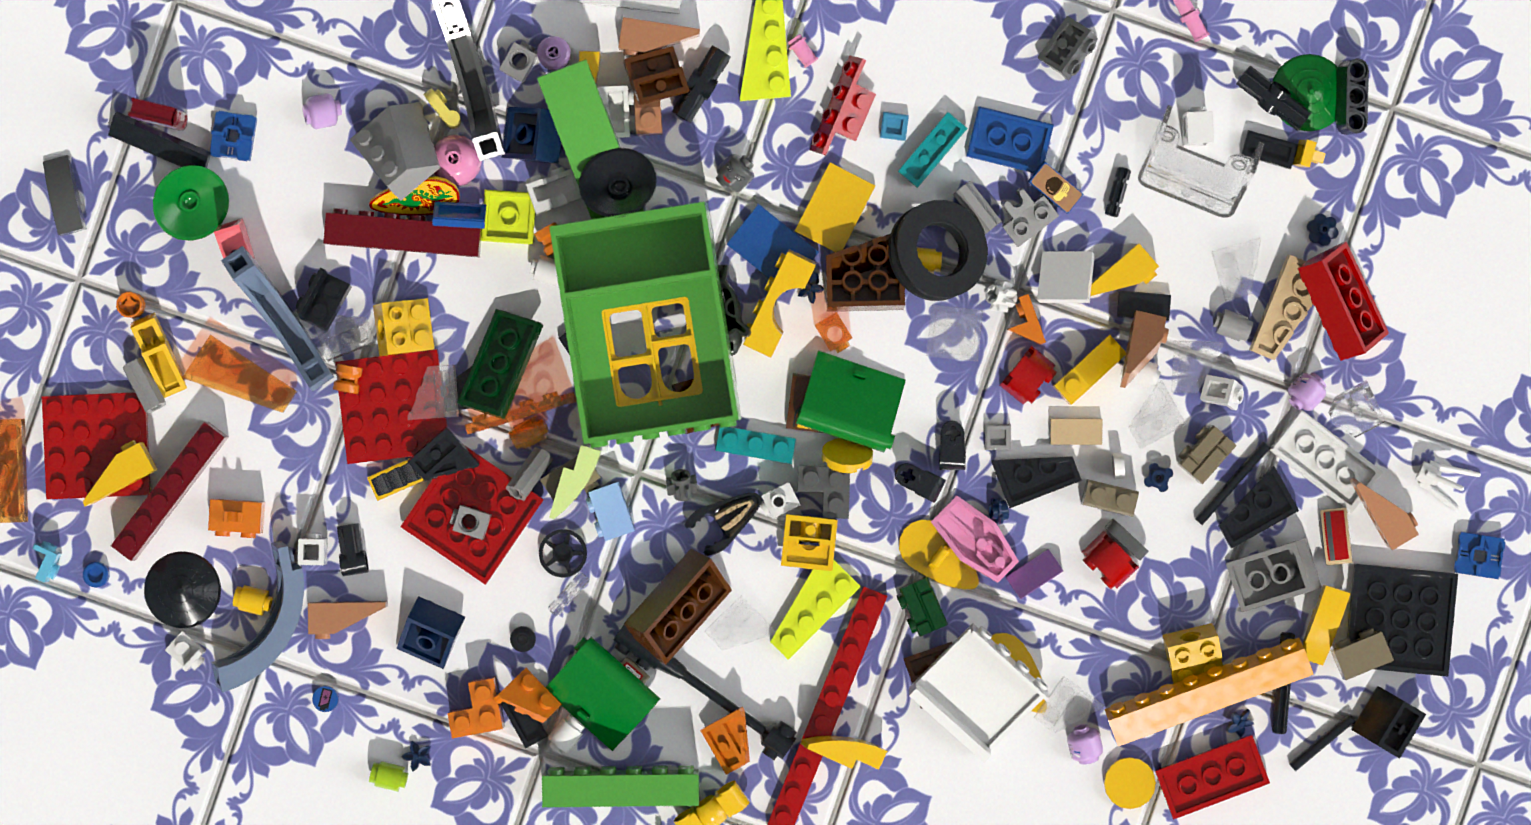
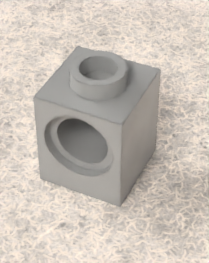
M523 41L520 45L514 42L499 70L524 84L538 58L537 54L534 53L535 48ZM518 54H524L527 57L526 65L520 68L515 67L513 64L514 57Z
M460 505L459 510L454 509L450 523L454 524L453 531L483 540L492 514ZM466 514L474 515L477 520L476 526L473 529H468L463 525V518Z

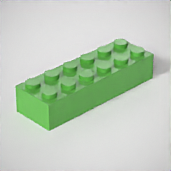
M667 765L653 766L652 770H642V766H627L626 770H616V766H601L600 771H591L590 766H577L574 771H565V767L556 766L549 767L548 771H545L542 775V807L699 806L700 802L699 770H694V765H679L678 770H668Z

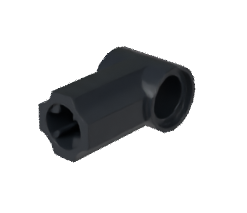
M359 523L337 526L341 552L339 554V564L342 576L368 573V559L366 551L363 550Z

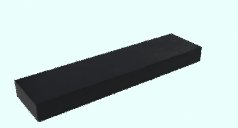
M116 111L113 115L108 136L180 167L195 165L207 168L211 156L210 151Z

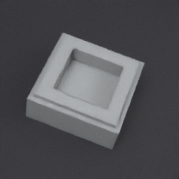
M985 424V450H1011V424Z

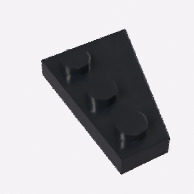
M1272 466L1218 525L1231 549L1299 511L1275 466Z

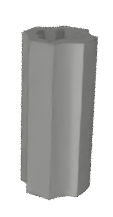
M971 181L952 194L959 204L977 219L984 234L1002 222Z
M142 357L123 366V370L146 414L152 413L166 405V401Z
M535 447L506 486L511 496L523 501L526 499L553 462L550 453L543 448Z

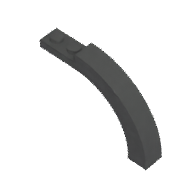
M432 0L457 74L468 115L472 141L479 161L505 154L492 96L461 1Z

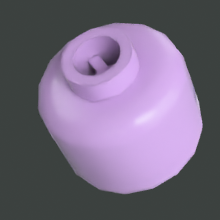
M550 36L539 44L537 57L544 68L555 71L569 64L571 50L564 39L558 36Z
M329 93L310 96L307 98L306 104L302 105L306 125L310 124L314 129L335 126L338 116L342 115L339 100L334 101L333 96Z
M1302 373L1288 387V393L1291 397L1289 399L1290 404L1297 410L1312 411L1326 396L1325 382L1315 373Z
M1087 724L1075 726L1073 728L1074 731L1067 736L1071 758L1079 761L1082 765L1098 761L1099 756L1103 753L1099 731L1089 727Z

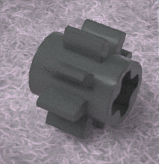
M675 470L672 472L671 477L666 478L667 495H673L678 501H687L692 497L693 493L698 492L696 475L690 476L688 470Z

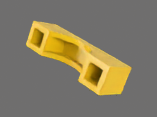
M790 249L786 255L781 253L775 265L776 268H779V271L775 278L770 276L764 288L768 294L764 301L759 299L753 311L757 316L753 324L749 322L747 324L751 329V335L749 337L742 336L746 338L743 345L770 358L772 357L784 333L775 320V302L787 290L795 288L805 289L817 262Z

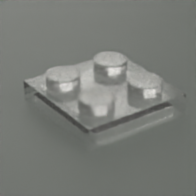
M931 305L926 356L978 362L983 310Z

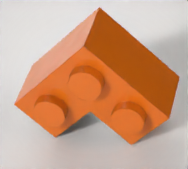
M496 676L468 682L472 707L451 710L447 713L452 739L501 730L505 727L501 703H496L493 700L499 694Z

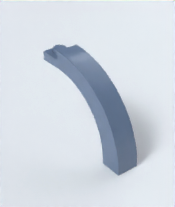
M242 246L221 261L233 281L246 294L273 330L309 388L315 391L334 378L326 364V360L293 310L249 252Z
M282 541L271 543L277 574V591L268 620L260 632L245 647L228 657L211 662L216 687L222 692L249 682L267 669L285 649L298 624L304 598L303 569L297 563L291 564V562H294L292 549Z

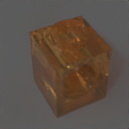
M837 312L814 325L830 352L835 349L838 354L851 346L848 341L852 339V336ZM831 327H838L842 331V338L837 342L829 340L827 336V331Z

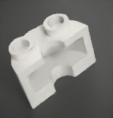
M628 85L598 87L617 138L630 137V131H636L635 115H630V105H634L633 89H628Z
M560 167L550 171L551 176L542 179L541 175H537L526 180V188L536 214L545 213L565 206L567 203L582 199L572 169L565 171L564 167Z

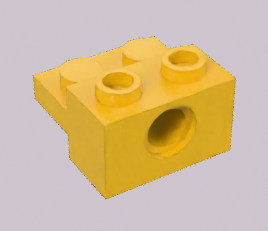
M428 298L373 305L379 356L434 350Z
M786 514L781 566L832 571L838 519ZM799 542L819 543V546L799 544Z
M1213 623L1162 635L1173 684L1182 681L1187 676L1204 673L1214 666H1223L1219 637Z

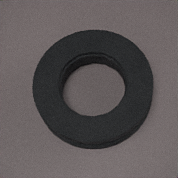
M932 200L908 210L897 220L889 237L888 255L893 273L905 289L925 300L944 301L961 295L976 285L986 267L988 247L980 223L967 209L951 201ZM937 225L945 228L953 235L958 244V264L954 271L947 276L932 274L922 265L918 257L916 246L918 237L927 226Z

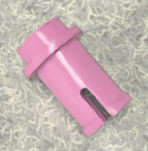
M799 34L788 42L790 46L788 49L794 51L804 65L803 67L806 68L818 60V57L815 56L805 40L807 38H803Z

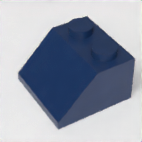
M507 107L503 140L505 154L501 158L559 164L561 140L549 109Z
M418 596L407 617L396 649L444 669L461 631L465 616Z

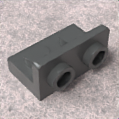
M1067 16L1040 53L1038 59L1069 81L1072 76L1079 72L1085 57L1093 52L1098 38L1090 29Z

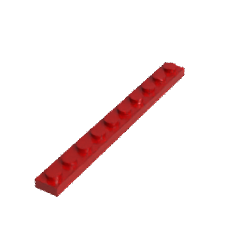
M863 586L802 739L832 735L888 597L887 595ZM799 744L767 825L796 824L823 757L822 755Z

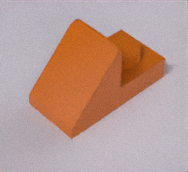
M1029 294L1018 297L1019 303L1015 304L1019 318H1025L1026 322L1007 330L1039 345L1046 343Z

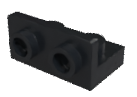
M320 268L317 273L311 276L308 283L309 288L305 296L301 295L298 299L296 313L300 319L327 332L352 287L350 284L328 274L325 269Z

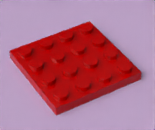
M438 349L335 362V368H337V364L363 368L362 375L358 378L357 383L359 385L358 394L338 391L347 464L412 457L447 426Z
M135 392L42 396L46 500L86 498L114 457L122 452L121 447L135 440L136 444L144 442L149 452L148 416ZM150 474L107 497L149 495L151 493Z
M465 446L480 462V465L476 468H468L457 471V473L442 475L432 479L400 527L486 585L544 499L533 491L529 493L524 501L511 496L506 486L512 477ZM460 505H464L492 514L483 540L453 531L454 524H451L450 520L454 509L459 510ZM466 514L463 518V525L468 529H473L476 526L477 520L475 516Z

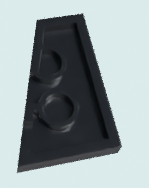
M1073 456L990 460L1009 509L1082 481Z

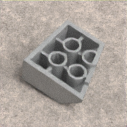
M420 102L388 106L349 139L400 201L440 168L434 143L429 135V126L424 118V109Z

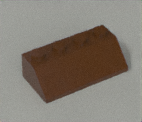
M690 549L624 624L635 640L661 663L666 665L732 589L711 558Z

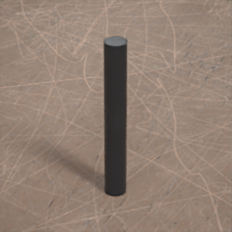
M1348 714L1289 763V765L1296 772L1355 721Z

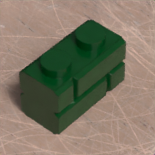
M927 576L899 588L901 594L896 595L902 610L908 609L911 618L906 620L912 634L917 632L919 637L948 625Z

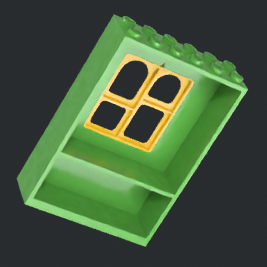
M706 202L549 226L583 443H590L591 448L609 446L608 440L616 439V444L634 442L633 436L642 435V440L659 438V432L665 431L668 432V436L685 434V428L693 427L694 432L710 430V424L719 423L720 428L736 426V420H741L742 417L708 204ZM682 304L687 326L686 332L679 335L657 337L654 330L652 309L658 306ZM638 310L642 315L647 350L642 354L618 357L614 350L610 316L614 313ZM686 344L690 347L694 380L687 390L674 392L669 390L662 380L658 351L664 347ZM647 364L650 367L652 387L649 393L639 399H632L626 396L620 387L618 370L622 367Z

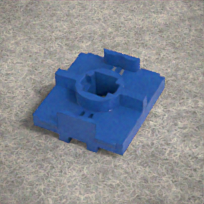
M216 111L214 127L211 131V156L246 162L251 161L258 118L253 115ZM230 130L238 131L236 142L229 141Z
M1460 532L1454 573L1499 580L1505 550V539ZM1475 550L1486 551L1484 562L1473 560Z

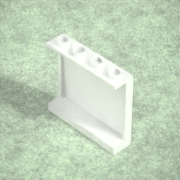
M972 623L909 687V696L985 763L992 756L991 750L1042 699L1047 702L1049 694L1048 686L1041 678L1037 677L1035 679L1028 673L1030 671L1029 668L1022 661L1018 660L1016 662L1010 657V651L1001 643L997 645L991 639L992 635L984 627L980 626L978 628Z

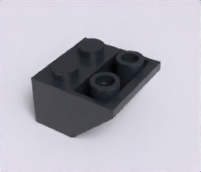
M1376 686L1351 730L1400 759L1426 714L1383 688Z

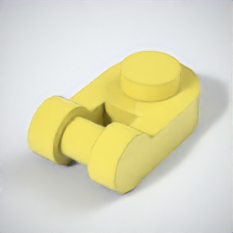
M432 88L425 92L423 96L450 129L459 128L461 125L460 115L458 112L447 108L445 103L448 100L439 89L434 91Z

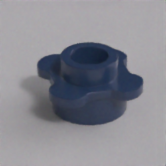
M1152 463L1149 465V473L1144 479V484L1146 487H1155L1160 492H1165L1169 488L1168 481L1173 476V471L1171 468L1165 469L1159 467L1157 463ZM1157 475L1161 476L1160 480L1156 479Z
M995 498L991 499L988 506L989 517L996 524L998 522L1003 524V521L1009 518L1008 504L1006 500H1000L999 498L996 500Z

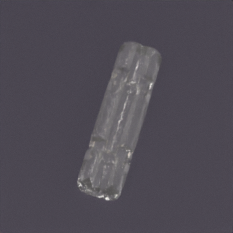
M579 572L573 578L574 581L570 582L557 596L558 599L549 605L548 610L553 615L559 616L564 611V607L568 606L580 593V589L588 584L589 578L584 573Z

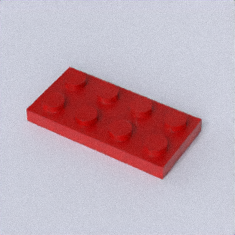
M1251 734L1154 770L1173 820L1270 784Z

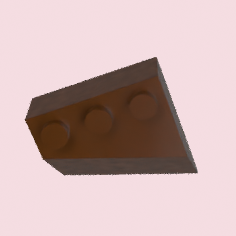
M890 234L826 255L827 312L904 310L905 288L893 273L889 261L888 243Z

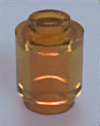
M533 416L513 426V429L509 431V436L517 450L521 448L526 449L547 439L546 433L549 432V429L543 418L538 419L537 416Z

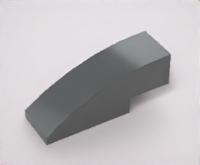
M69 155L43 161L48 195L58 235L64 236L86 230L80 206L82 203Z

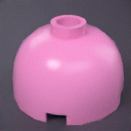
M461 135L446 136L434 146L440 168L434 173L436 177L445 178L458 187L470 183L480 172L482 161H479L473 141Z

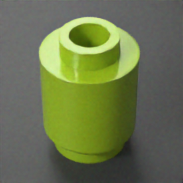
M383 761L380 763L374 762L369 782L375 783L374 786L399 792L400 787L405 788L409 773L404 772L405 767Z

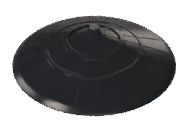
M628 148L606 150L594 156L583 168L579 179V192L584 203L592 211L602 216L611 217L635 213L643 208L653 196L656 188V172L649 159L638 151Z
M186 551L173 552L157 560L150 568L144 583L145 601L151 613L165 625L174 628L195 627L205 622L216 610L221 597L220 579L215 568L204 557Z

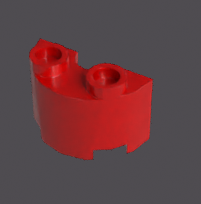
M1031 346L999 386L1023 405L1027 401L1032 404L1041 393L1038 390L1044 381L1048 384L1056 375L1055 364Z
M1105 531L1082 551L1085 555L1083 562L1092 571L1097 568L1103 574L1100 579L1110 589L1113 587L1118 589L1139 569V566L1134 563L1132 558Z

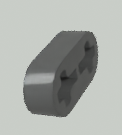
M1112 519L1104 527L1138 560L1141 561L1149 552L1115 519Z

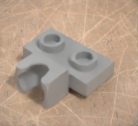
M1021 187L1016 190L1020 199L1017 205L1012 206L1006 200L1001 201L1003 208L1012 217L1002 227L1017 247L1021 246L1059 217L1044 195L1032 201Z

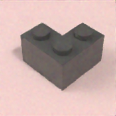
M798 465L797 491L823 492V518L849 519L850 473H840L827 466Z

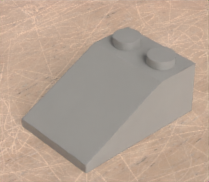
M1306 538L1226 563L1241 612L1308 593L1322 587Z

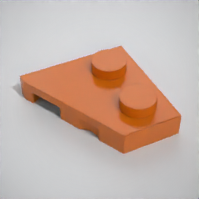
M527 668L517 675L493 699L499 704L502 702L508 703L515 707L514 711L527 714L532 719L541 723L546 721L562 705Z
M743 706L700 730L726 775L750 761Z

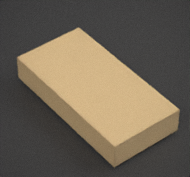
M1050 419V444L1102 445L1103 419Z

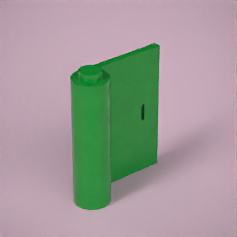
M818 350L805 397L800 405L795 423L884 453L886 448H892L895 435L891 433L906 380Z
M592 636L588 640L583 637L574 647L577 653L546 688L562 704L563 708L613 751L661 698Z

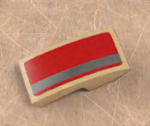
M1347 508L1320 510L1326 565L1353 563Z

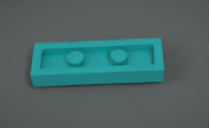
M947 112L898 172L918 188L968 128Z
M719 427L715 451L792 464L796 439L733 427Z

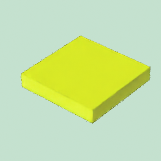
M485 189L486 219L485 229L482 228L481 241L533 245L535 210L528 192Z

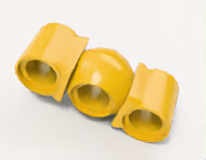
M733 780L715 791V795H709L702 799L696 808L692 806L681 812L673 822L675 825H720L727 816L730 818L732 815L745 809L750 801L737 782Z

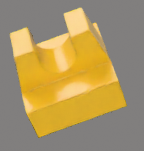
M1299 140L1293 165L1303 168L1310 167L1311 162L1322 164L1326 153L1315 150L1317 142Z

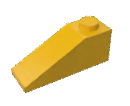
M1138 243L1092 282L1090 296L1137 285L1142 281L1147 284L1158 275L1155 270L1159 265Z
M1108 335L1052 386L1069 405H1072L1126 355V352L1111 335Z
M134 440L121 447L122 452L114 457L83 500L85 507L158 470L144 442L136 444Z

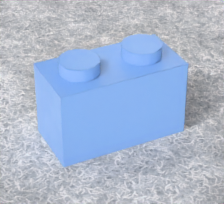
M619 482L588 492L590 497L586 498L590 513H596L598 522L594 523L599 538L604 536L605 541L635 531Z

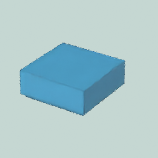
M883 112L880 138L906 141L909 115Z

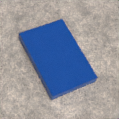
M978 106L966 157L1034 173L1041 163L1045 162L1054 124Z
M759 204L726 244L768 278L770 276L776 277L779 268H776L775 265L781 253L786 255L789 249L811 260L819 253V251Z

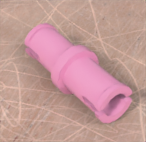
M1173 0L1181 15V22H1185L1195 42L1210 35L1198 15L1200 11L1194 8L1191 0Z

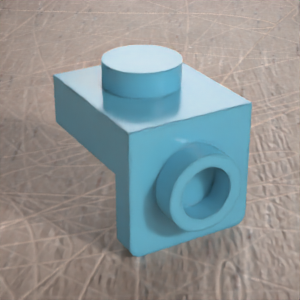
M43 541L42 544L34 543L32 549L45 554L35 579L43 583L49 582L50 579L54 580L60 569L57 563L62 553L57 552V546L49 542Z

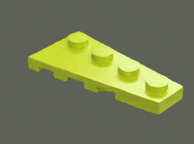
M833 560L832 571L812 569L770 642L789 660L861 586L835 560Z

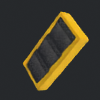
M408 460L367 477L377 501L424 481L408 463Z

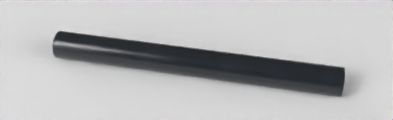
M1262 442L1197 515L1195 520L1203 525L1269 451L1270 447L1266 443Z

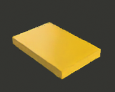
M830 162L794 232L833 252L843 250L875 185Z

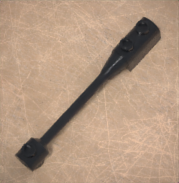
M625 624L613 639L617 643L614 648L625 656L631 652L638 657L635 663L648 671L652 667L675 678L684 680L729 713L740 708L687 671V668L674 656L666 665L661 663L634 639ZM745 712L746 725L761 735V745L765 747L762 752L772 760H775L777 756L783 759L794 744L797 731L783 721H780L778 725L775 723L765 726Z

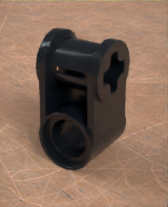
M947 421L941 427L939 470H965L966 448L964 429L957 421ZM950 426H955V429L960 431L959 435H955L953 440L950 439L949 435H945V432L950 430Z
M908 463L899 465L895 471V479L900 485L933 503L936 502L946 482L945 479ZM909 468L912 469L913 479H907L906 482H903L904 477L901 475V472H907Z

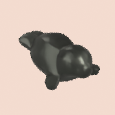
M728 264L718 265L730 348L733 356L737 354L742 345V336L749 337L751 329L743 323L739 299L727 281Z

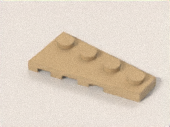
M1287 254L1249 351L1275 360L1294 334L1293 331L1307 316V312L1313 304L1297 269L1306 261Z

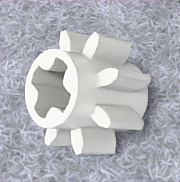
M995 280V285H990L987 288L985 297L986 301L991 304V310L1007 313L1008 308L1016 304L1018 296L1016 290L1012 289L1013 283Z

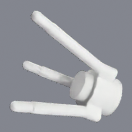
M1432 460L1430 463L1423 461L1415 480L1420 481L1419 486L1427 489L1447 506L1457 511L1458 507L1432 487L1431 484L1436 486L1439 481L1460 491H1463L1464 487L1442 477V472L1439 470L1480 477L1481 473L1439 464Z

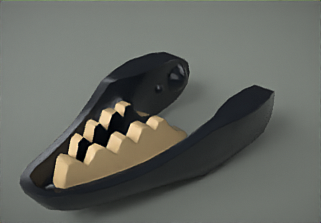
M745 493L696 510L689 516L684 526L686 528H694L696 522H700L703 517H713L721 528L723 537L720 541L714 542V545L705 546L703 553L705 556L714 555L723 551L736 538L757 512L762 500L757 493Z

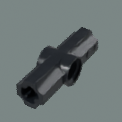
M712 45L699 68L693 71L687 81L690 91L680 96L672 112L691 123L704 101H707L718 84L717 80L729 63L731 56Z
M1252 66L1247 68L1236 83V85L1254 97L1263 110L1271 115L1279 116L1297 131L1312 113L1291 97V93L1283 85L1276 81H1270Z

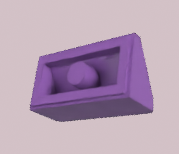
M1047 549L1006 576V579L1019 599H1022L1064 570L1050 550Z

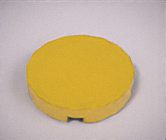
M837 438L828 441L823 446L821 460L823 463L826 462L827 467L834 471L855 473L857 469L863 468V470H866L872 465L873 450Z
M1126 757L1118 759L1105 773V792L1110 800L1121 808H1139L1149 802L1154 794L1156 786L1154 773L1148 764L1138 758Z

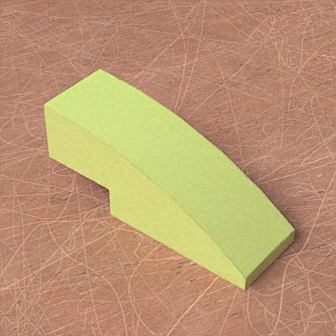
M581 445L574 470L566 467L563 468L549 518L555 519L580 495L597 466L601 450Z

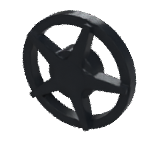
M568 529L552 531L542 540L539 547V560L542 567L549 574L556 577L565 578L575 575L583 568L587 559V548L584 540L577 533ZM556 534H567L564 543L555 545L548 541L550 537ZM570 535L579 540L583 551L572 549L569 545ZM545 543L553 549V558L547 563L543 559ZM583 555L580 565L571 572L569 561H571L573 556ZM555 562L564 564L568 573L554 572L548 566Z

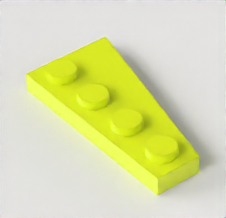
M756 0L740 102L791 97L783 0Z

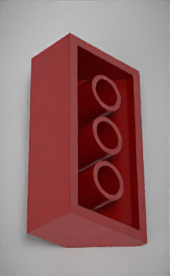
M1347 241L1310 258L1297 268L1300 278L1309 292L1311 302L1316 307L1322 325L1326 329L1333 349L1337 352L1340 361L1367 353L1389 334Z

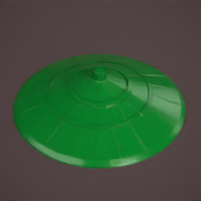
M1304 54L1293 57L1278 69L1273 78V81L1280 83L1291 93V97L1312 112L1299 129L1301 131L1321 130L1336 121L1338 67L1329 59L1319 55Z
M184 166L170 172L159 183L153 197V212L158 225L168 235L185 241L199 240L212 234L223 223L229 208V194L223 180L215 172L202 166Z

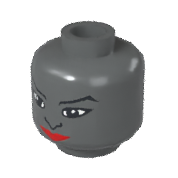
M731 154L717 167L718 175L716 180L726 191L740 192L754 179V172L752 170L754 164L745 155L740 157L736 154Z

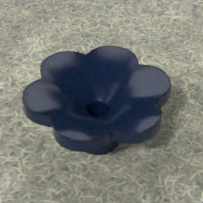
M1317 214L1314 220L1309 221L1306 226L1310 232L1309 240L1312 243L1319 242L1322 246L1329 245L1331 239L1337 238L1339 234L1335 218L1326 217L1324 214Z

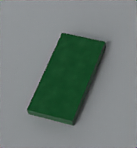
M496 309L457 403L460 406L505 420L544 325L541 322Z

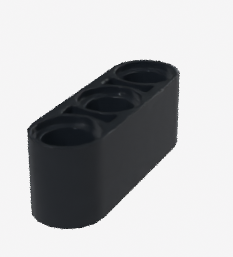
M1357 58L1343 61L1337 68L1336 128L1344 135L1361 133L1368 124L1369 68L1363 59ZM1351 65L1354 66L1356 71L1354 77L1350 73ZM1351 91L1355 95L1354 102H1351L1349 97ZM1350 117L1353 118L1355 123L1353 129L1349 125Z

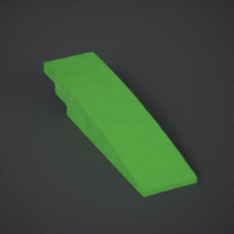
M587 59L537 77L578 186L583 168L594 156L606 150L621 148ZM586 205L591 220L606 217L595 213ZM641 208V209H640L639 211H637V212H642V211H644V208Z

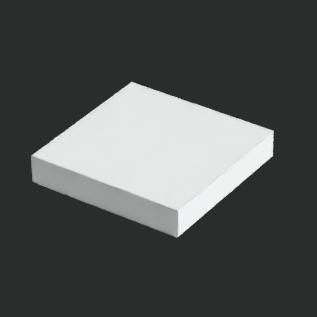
M1093 251L1042 252L1037 295L1038 302L1090 303L1095 256Z

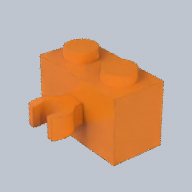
M210 499L208 530L215 531V536L230 537V532H240V537L256 538V534L263 533L265 502Z

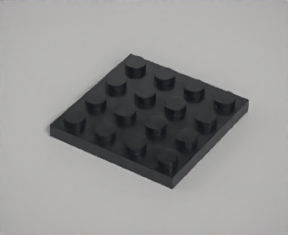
M1354 563L1347 638L1350 641L1360 638L1359 633L1371 628L1374 631H1382L1394 661L1377 667L1374 670L1448 677L1458 574Z

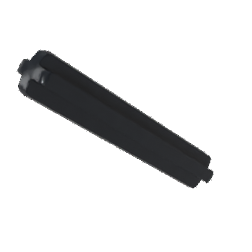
M1282 632L1280 634V644L1287 639H1295V634ZM1291 683L1275 690L1272 732L1275 734H1286Z

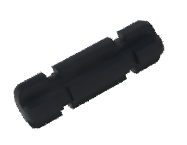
M1117 168L1115 174L1117 178L1113 181L1108 199L1110 203L1107 204L1105 214L1108 216H1119L1121 209L1119 206L1123 202L1128 185L1126 181L1129 180L1131 170L1128 168Z

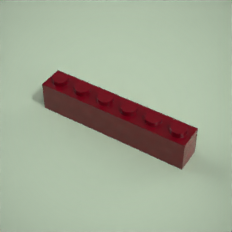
M333 208V213H326L323 244L480 258L482 228L433 226V222L425 221L426 216L410 215V220L400 219V214L384 213V217H374V212L359 211L358 215H349L347 209Z
M204 422L110 546L128 560H137L229 437L210 422Z

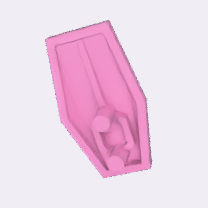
M956 496L931 521L960 561L997 583L1019 562L998 525L959 496Z

